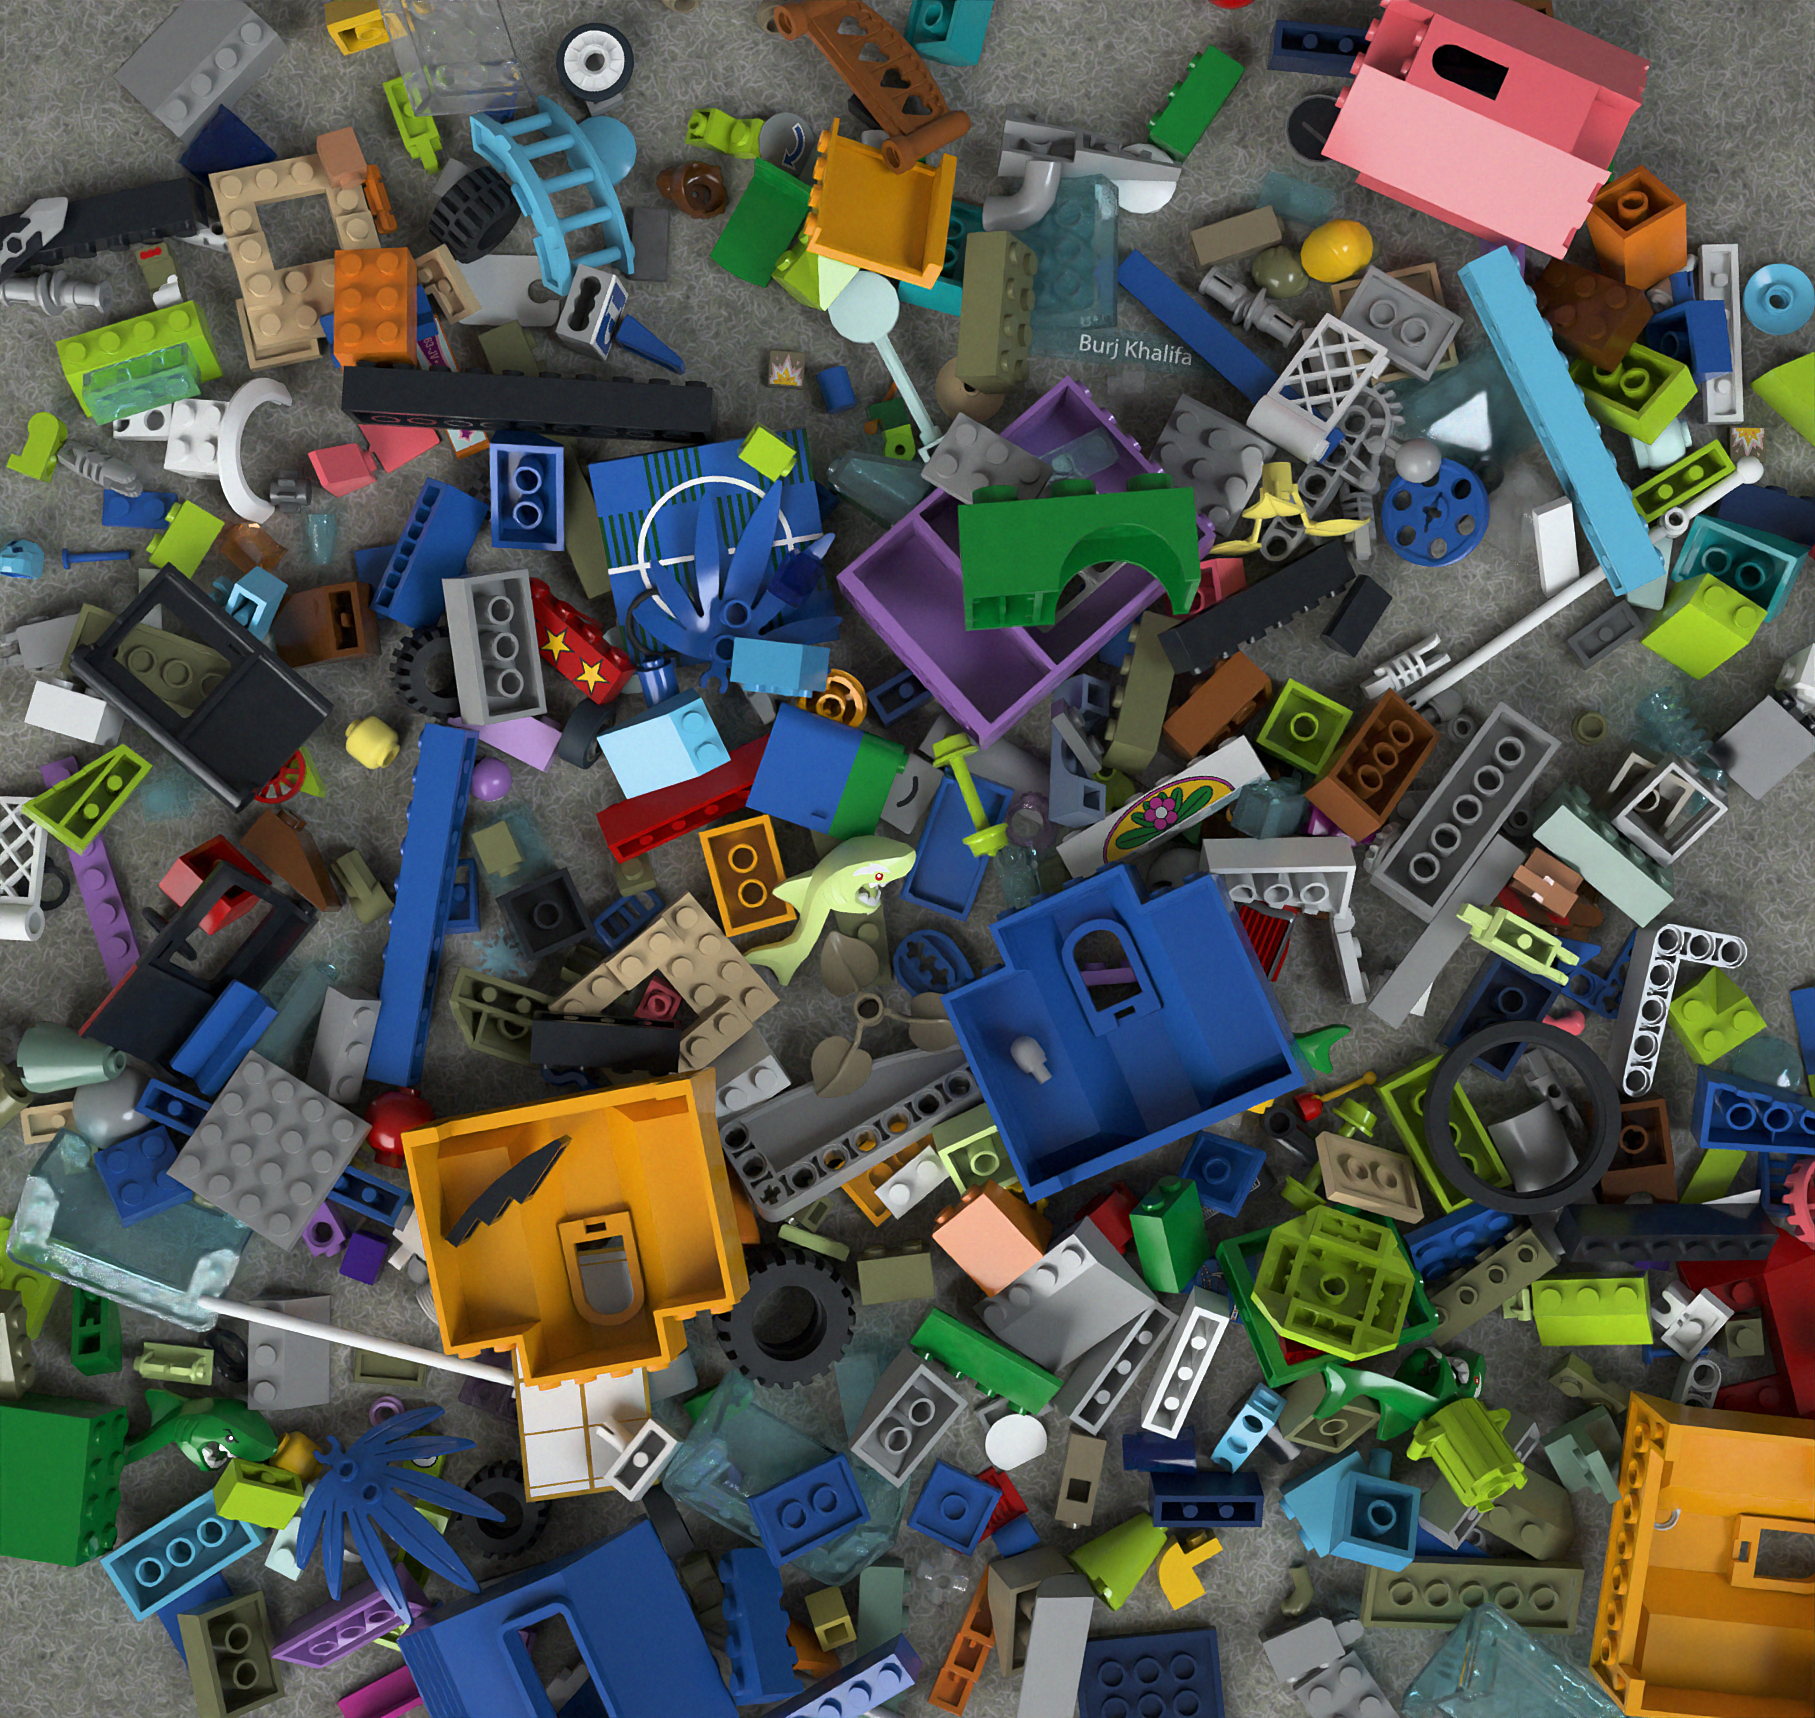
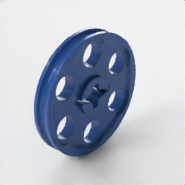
M1441 458V465L1438 470L1440 474L1439 480L1435 486L1427 487L1424 482L1412 483L1406 481L1398 474L1388 487L1382 504V527L1390 546L1405 560L1426 567H1444L1464 559L1478 546L1489 522V498L1480 478L1467 466L1445 458ZM1462 479H1467L1471 484V492L1466 498L1459 500L1455 495V486ZM1402 491H1408L1412 496L1411 505L1406 510L1401 511L1396 506V498ZM1438 506L1437 509L1442 512L1441 517L1433 518L1431 514H1428L1429 509ZM1471 515L1475 520L1474 530L1468 535H1463L1458 528L1459 521L1462 517ZM1412 526L1416 532L1415 540L1412 544L1404 546L1400 541V533L1403 528ZM1442 538L1446 541L1447 551L1441 558H1434L1431 553V545L1436 539Z

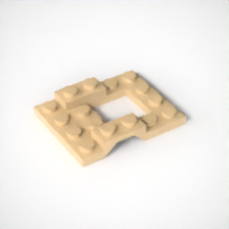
M318 153L208 174L227 246L242 290L246 313L257 351L325 337L326 335L320 323V316L334 311L335 258L274 270L264 231L262 232L255 206L325 193L341 250L381 248L371 211L367 207L362 185L360 184L351 189H342V187L332 189Z
M687 890L661 911L648 927L625 947L603 959L548 1005V1009L553 1012L603 1015L601 1011L626 990L630 991L658 968L700 1017L681 1033L678 1073L706 1067L754 1027L752 1023L780 1000ZM600 1068L614 1085L658 1077L642 1070H634L631 1074H618L612 1072V1068Z

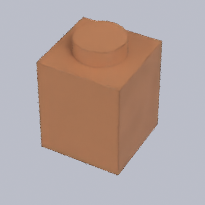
M352 126L317 136V152L331 188L342 187V189H351L359 186L363 182L362 180L366 179L367 164Z

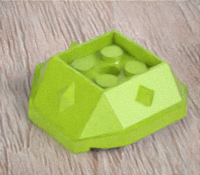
M1318 1205L1306 1211V1214L1272 1229L1251 1299L1280 1336L1350 1361H1356L1396 1348L1415 1278L1407 1261L1397 1247L1398 1243L1391 1229L1323 1205ZM1325 1289L1333 1290L1337 1295H1332Z

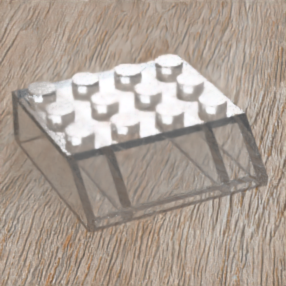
M377 0L415 117L538 106L537 96L541 95L509 0Z

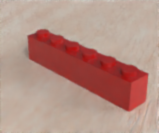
M771 732L728 752L730 761L698 777L626 799L596 813L606 843L619 864L626 862L745 807Z

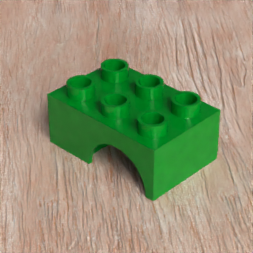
M1147 473L1127 479V492L1096 494L1095 482L1087 479H1070L1053 483L1049 486L1050 498L1019 500L1018 488L1009 485L986 486L972 492L973 504L958 505L959 551L966 631L1055 624L1057 601L1066 584L1085 568L1109 561L1130 563L1152 574L1167 592L1171 601L1173 615L1188 614L1201 581L1193 487L1173 488L1172 475L1166 473Z

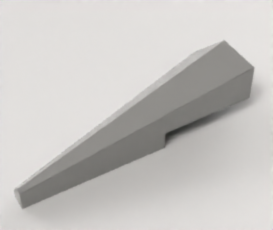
M1010 104L1006 106L997 176L1025 177L1026 160L1062 163L1060 178L1179 181L1182 170L1181 162L1175 161L1173 164L1152 160V152L1142 150L1140 155L1122 150V142L1073 125L1062 127L1047 124V117L1038 114L1035 119L1016 115L1017 106Z

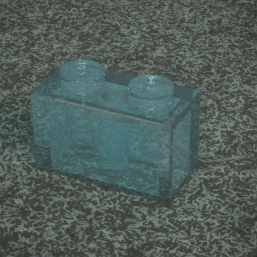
M1280 777L1279 780L1275 781L1259 780V783L1243 785L1230 826L1258 840L1298 834L1301 832L1310 800L1303 795L1306 790L1300 787L1301 783L1289 777Z

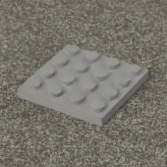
M250 1049L166 1174L282 1249L290 1252L373 1126Z

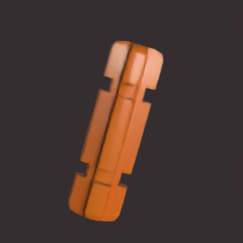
M376 164L367 165V176L365 180H362V185H366L364 192L372 216L377 217L374 220L377 232L380 235H388L398 229L395 215L390 214L393 209L385 185L379 181L382 180L379 167Z

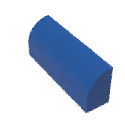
M427 477L369 609L413 629L420 628L425 630L426 625L437 626L445 608L442 579L459 576L490 506L447 483Z

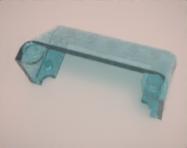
M61 1127L27 1176L6 1243L8 1257L20 1266L192 1331L207 1332L212 1329L221 1313L200 1307L197 1299L204 1294L218 1298H228L256 1235V1231L227 1212L222 1214L191 1201L184 1202L123 1229L96 1166L89 1163L92 1153L90 1142L84 1136Z
M732 1368L722 1378L667 1469L663 1480V1488L672 1497L766 1550L745 1498L837 1453V1451L751 1402L756 1393L755 1384L744 1377L742 1373ZM847 1458L871 1520L863 1524H856L848 1532L788 1563L825 1584L842 1586L848 1583L896 1544L912 1474L908 1476L898 1489L874 1468L870 1467L867 1470Z
M1482 1603L1469 1610L1405 1689L1400 1706V1712L1408 1718H1432L1435 1709L1447 1718H1630V1716L1625 1715L1608 1694L1491 1603Z

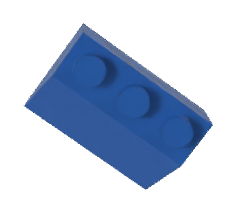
M496 430L490 441L492 547L564 551V445L534 432Z

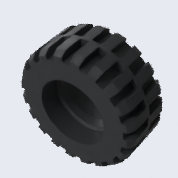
M775 1242L764 1244L765 1251L758 1253L755 1248L745 1252L748 1258L745 1260L750 1290L741 1298V1302L733 1305V1310L713 1315L711 1317L712 1325L717 1333L716 1338L727 1358L735 1368L740 1370L744 1377L750 1381L757 1379L761 1386L772 1388L774 1383H778L782 1390L793 1389V1382L797 1381L804 1387L813 1383L812 1376L818 1373L822 1377L831 1372L828 1365L833 1360L839 1363L844 1357L845 1353L841 1348L843 1344L850 1345L854 1335L849 1329V1325L853 1326L856 1324V1312L851 1308L855 1302L851 1291L846 1287V1281L824 1256L821 1257L815 1250L807 1247L801 1249L793 1242H785L783 1247H778ZM785 1286H799L807 1289L814 1299V1312L806 1329L794 1339L784 1343L773 1344L760 1341L752 1330V1319L761 1300L770 1292Z

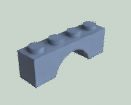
M1081 674L1063 681L1054 689V702L1064 697L1070 708L1076 706L1084 718L1085 725L1083 727L1089 735L1095 734L1098 727L1109 717L1110 683ZM1053 723L1048 820L1075 829L1105 820L1106 785L1098 783L1092 775L1087 773Z

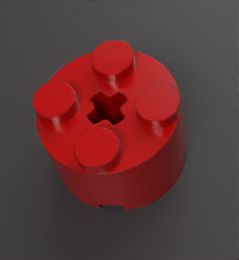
M1119 1179L1110 1184L1114 1188L1113 1191L1108 1195H1101L1099 1192L1073 1218L1078 1222L1087 1215L1120 1255H1122L1127 1249L1124 1243L1134 1235L1129 1214L1140 1201L1123 1181ZM1069 1223L1067 1228L1069 1229L1074 1223Z

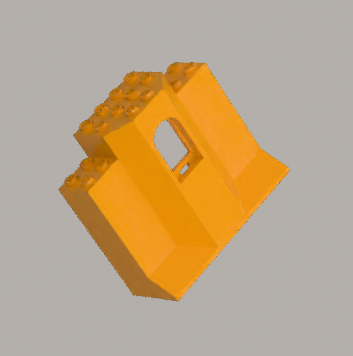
M714 1066L439 1118L401 1133L445 1355L458 1353L459 1359H464L481 1354V1349L494 1347V1352H504L518 1347L525 1387L538 1385L540 1391L561 1386V1381L574 1379L575 1384L589 1383L597 1380V1375L610 1373L611 1378L624 1377L632 1374L635 1368L646 1367L648 1372H654L668 1368L669 1362L676 1360L678 1355L688 1346L683 1320L697 1316L696 1311L710 1309L711 1314L725 1313L733 1310L734 1304L741 1302V1298L750 1290L715 1115L716 1072ZM564 1135L572 1138L531 1200L523 1204L513 1200L498 1222L490 1226L481 1222L469 1241L457 1248L445 1240L466 1210L498 1178L521 1160ZM605 1222L606 1230L587 1233V1225ZM622 1235L634 1292L633 1301L628 1308L621 1312L605 1314L594 1309L587 1299L576 1243Z
M1631 1390L1616 1484L1622 1499L1613 1503L1588 1670L1621 1711L1628 1716L1648 1718H1815V1573L1803 1579L1754 1574L1761 1529L1815 1534V1420L1685 1406ZM1681 1509L1678 1521L1671 1529L1662 1531L1654 1528V1522L1658 1524L1667 1523L1672 1517V1511ZM1742 1541L1749 1542L1746 1560H1739Z

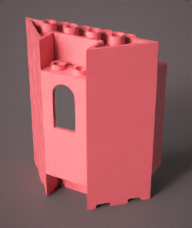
M1381 0L1379 6L1385 8L1381 20L1374 18L1368 29L1365 40L1371 43L1366 54L1358 52L1349 73L1356 76L1351 87L1344 85L1335 106L1341 110L1321 154L1358 170L1359 174L1355 183L1500 247L1506 245L1509 251L1514 252L1521 243H1524L1563 260L1577 228H1581L1589 214L1598 190L1605 185L1611 175V172L1607 171L1631 116L1642 105L1643 98L1640 95L1646 86L1647 76L1645 74L1650 66V60L1513 0ZM1446 44L1457 45L1509 68L1495 101L1439 76L1432 65V57L1436 49Z

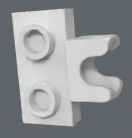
M1677 1279L1673 1280L1662 1292V1296L1650 1306L1651 1316L1664 1328L1668 1329L1661 1339L1689 1363L1734 1314L1733 1310L1708 1289L1704 1288L1696 1297L1693 1291L1689 1290L1687 1286Z

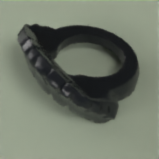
M45 855L43 874L51 873L56 875L63 884V891L61 896L55 901L45 902L40 900L42 911L58 908L67 900L70 893V881L67 874L60 867L55 866L51 857ZM24 875L19 880L20 884L17 886V894L20 897H28L30 882Z
M214 1328L204 1340V1348L214 1349V1367L230 1381L235 1383L248 1379L247 1345L234 1332ZM223 1341L235 1348L240 1357V1363L235 1362L227 1355L223 1347Z

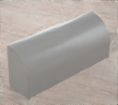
M944 708L919 747V751L935 761L932 745L943 740L946 733L956 735L965 732V730ZM967 734L971 744L977 745L975 741ZM1003 736L985 751L977 745L979 751L964 758L969 772L1014 788L1009 808L1040 826L1049 813L1051 766Z
M1549 1099L1496 1117L1487 1126L1517 1192L1535 1191L1551 1186L1566 1177L1579 1163ZM1590 1189L1586 1194L1570 1204L1598 1203ZM1564 1207L1539 1214H1529L1531 1223L1535 1224L1558 1255L1565 1253L1554 1232L1555 1225Z
M1085 1574L1051 1576L1044 1579L1037 1587L1016 1718H1073L1094 1602V1595Z

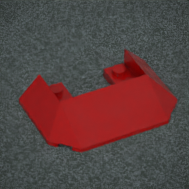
M1774 1226L1779 1236L1766 1260L1675 1261L1680 1281L1689 1290L1693 1291L1696 1297L1706 1288L1734 1312L1760 1306L1776 1373L1719 1387L1712 1409L1815 1420V1250L1782 1228Z

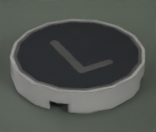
M1315 94L1301 99L1290 110L1284 121V141L1288 151L1299 162L1312 167L1328 166L1337 162L1321 154L1341 110L1335 106L1336 98L1329 95Z

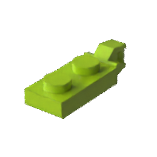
M413 71L383 82L382 84L407 151L410 152L412 159L421 157L428 175L442 171L436 155V151L443 149L442 139L417 72Z

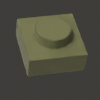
M647 852L621 864L617 861L613 862L619 890L623 898L657 888L652 863Z

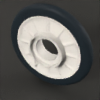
M588 23L575 28L563 39L557 52L556 68L561 83L572 95L585 101L599 102L616 96L626 87L633 73L634 55L629 41L619 30L603 23ZM598 53L604 56L605 62L600 70L590 71L586 68V60L590 55Z

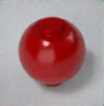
M400 1086L398 1092L393 1090L386 1091L377 1096L368 1106L363 1120L373 1126L365 1138L368 1145L376 1152L373 1162L402 1169L406 1159L401 1133L436 1119L430 1103L425 1099L419 1098L420 1090Z

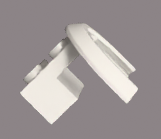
M259 377L244 383L233 395L230 402L175 398L164 469L187 477L220 480L229 504L238 515L256 523L262 524L275 511V505L257 497L247 485L240 461L241 437L249 415L259 404L270 401L277 405L282 403L291 406L292 398L286 386L273 379Z

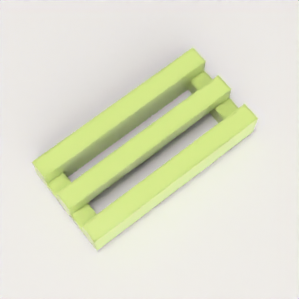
M787 1222L782 1224L778 1234L780 1238L845 1262L850 1251L847 1244L798 1226L793 1227Z

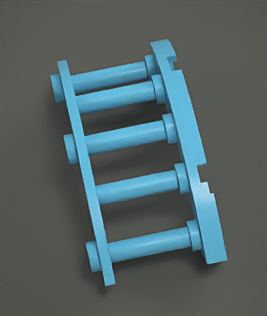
M544 95L537 96L539 114L504 124L496 122L483 112L469 115L474 151L483 156L498 173H507L514 183L511 186V192L524 217L531 215L538 233V237H535L533 242L539 260L543 286L562 297L568 295L579 264L595 268L609 263L628 275L635 273L633 263L635 249L629 239L625 219L609 178L607 164L599 158L584 132L560 105H557ZM538 129L550 137L549 139L525 146L520 143L517 144L512 138ZM564 150L577 168L575 171L543 180L541 177H538L529 160ZM585 183L596 208L562 219L556 216L548 194ZM601 222L607 248L570 260L564 241L565 233Z

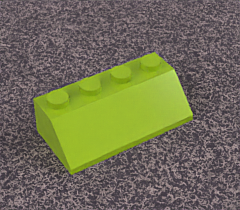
M193 300L55 342L65 377L87 418L113 411L116 407H127L224 377L204 309Z

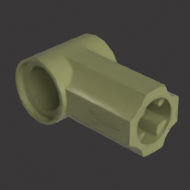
M359 849L343 855L330 865L351 897L349 899L351 907L365 925H369L395 906L396 900H391L385 891V888H387L386 884L382 880L377 879Z

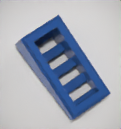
M626 314L616 335L619 347L676 374H684L686 367L681 357L633 316Z
M653 889L644 891L655 903V906L648 912L634 895L625 898L621 896L591 921L596 931L593 934L594 937L609 954L666 906L665 902ZM627 901L642 916L637 921L623 906ZM615 911L630 925L627 930L612 916ZM605 920L619 935L615 940L601 926V923Z
M1758 1151L1755 1190H1761L1759 1203L1768 1217L1785 1218V1216L1791 1213L1790 1203H1783L1782 1205L1770 1204V1198L1782 1199L1783 1195L1790 1194V1189L1784 1186V1191L1770 1189V1183L1784 1184L1787 1176L1792 1174L1791 1170L1797 1162V1154L1787 1153L1786 1161L1769 1160V1152ZM1769 1168L1786 1169L1785 1176L1769 1174Z

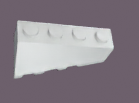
M1348 836L1203 839L1199 869L1204 872L1209 871L1210 874L1221 875L1232 901L1251 903L1253 900L1267 902L1268 906L1282 909L1284 905L1301 907L1303 913L1317 915L1318 911L1332 913L1333 918L1345 920L1356 863Z

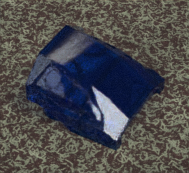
M220 104L217 114L192 145L183 153L179 163L212 192L208 174L270 163L277 157V154L223 104Z

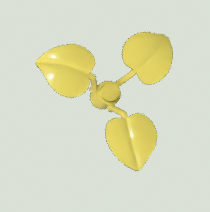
M1268 463L1261 466L1263 488H1259V502L1242 512V517L1255 519L1252 535L1243 541L1235 540L1214 545L1209 554L1237 556L1259 550L1262 546L1257 541L1262 519L1275 516L1286 517L1300 514L1306 527L1305 534L1321 537L1347 534L1366 525L1371 519L1369 515L1362 520L1335 519L1323 522L1311 520L1298 493V484H1292L1291 463ZM1290 494H1292L1296 504L1288 502L1290 501Z

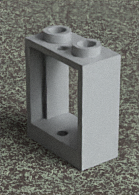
M1673 750L1610 810V823L1665 869L1729 809L1728 791L1716 779L1711 778L1708 780L1698 772L1700 767L1689 756L1684 754L1680 757ZM1674 770L1710 801L1673 837L1667 840L1632 809Z

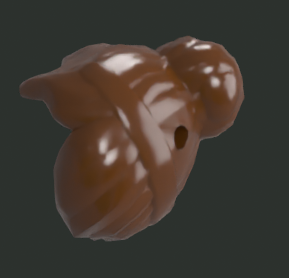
M691 160L680 165L678 168L668 167L660 171L656 177V186L661 195L666 199L673 200L682 212L690 215L692 219L708 220L724 214L729 203L727 189L722 184L724 178L721 173V167L718 165L714 166L701 161ZM705 188L710 194V199L707 203H705ZM697 192L698 196L693 197L692 193Z

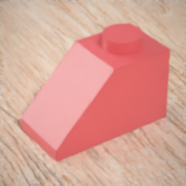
M357 443L314 450L308 453L322 487L337 498L377 481L373 471L378 470V466L371 451H364Z

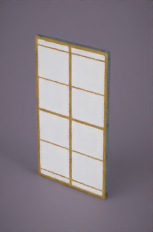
M616 1246L578 1251L586 1296L590 1305L598 1312L605 1314L618 1313L628 1308L633 1301L634 1292L625 1247ZM518 1347L512 1349L511 1355L526 1503L617 1490L603 1477L617 1461L620 1452L601 1436H598L596 1432L600 1426H606L603 1422L610 1415L633 1435L638 1434L649 1418H652L647 1368H635L632 1374L619 1378H611L610 1373L597 1375V1380L585 1384H575L574 1379L561 1381V1386L540 1391L538 1385L525 1387ZM658 1478L651 1486L659 1484Z

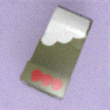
M163 242L135 251L138 263L143 269L151 300L156 311L188 301L177 256L171 246Z

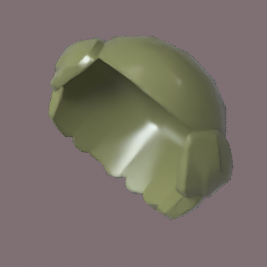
M1286 245L1267 248L1258 254L1252 264L1251 275L1253 282L1259 289L1266 288L1265 295L1271 299L1282 300L1297 297L1308 286L1309 275L1302 266L1300 253Z

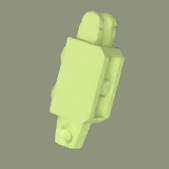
M1462 903L1455 915L1472 926L1469 932L1472 935L1470 939L1528 972L1543 975L1558 984L1566 986L1569 978L1563 972L1550 967L1553 959L1557 957L1562 962L1574 966L1577 965L1580 959L1575 954L1561 947L1562 942L1559 939L1501 907H1491L1484 904L1480 910L1469 903Z

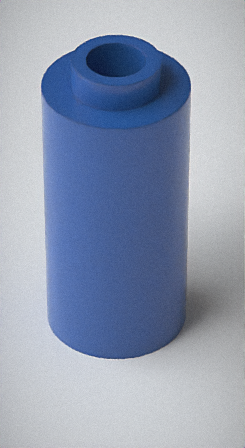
M657 655L642 661L643 666L637 669L648 709L680 693L671 660H664L662 655Z

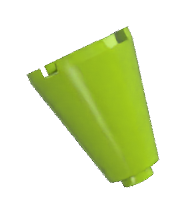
M1142 1512L1073 1550L1067 1558L1078 1574L1086 1575L1092 1592L1111 1611L1116 1612L1123 1606L1168 1539L1164 1533L1168 1528L1153 1527L1151 1515L1149 1516Z

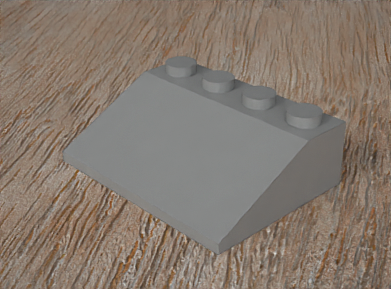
M185 0L113 77L183 144L191 149L288 47L281 37L241 0Z
M1086 1215L1048 1243L1042 1259L993 1298H990L984 1292L972 1308L997 1337L1054 1374L1155 1304L1158 1298Z

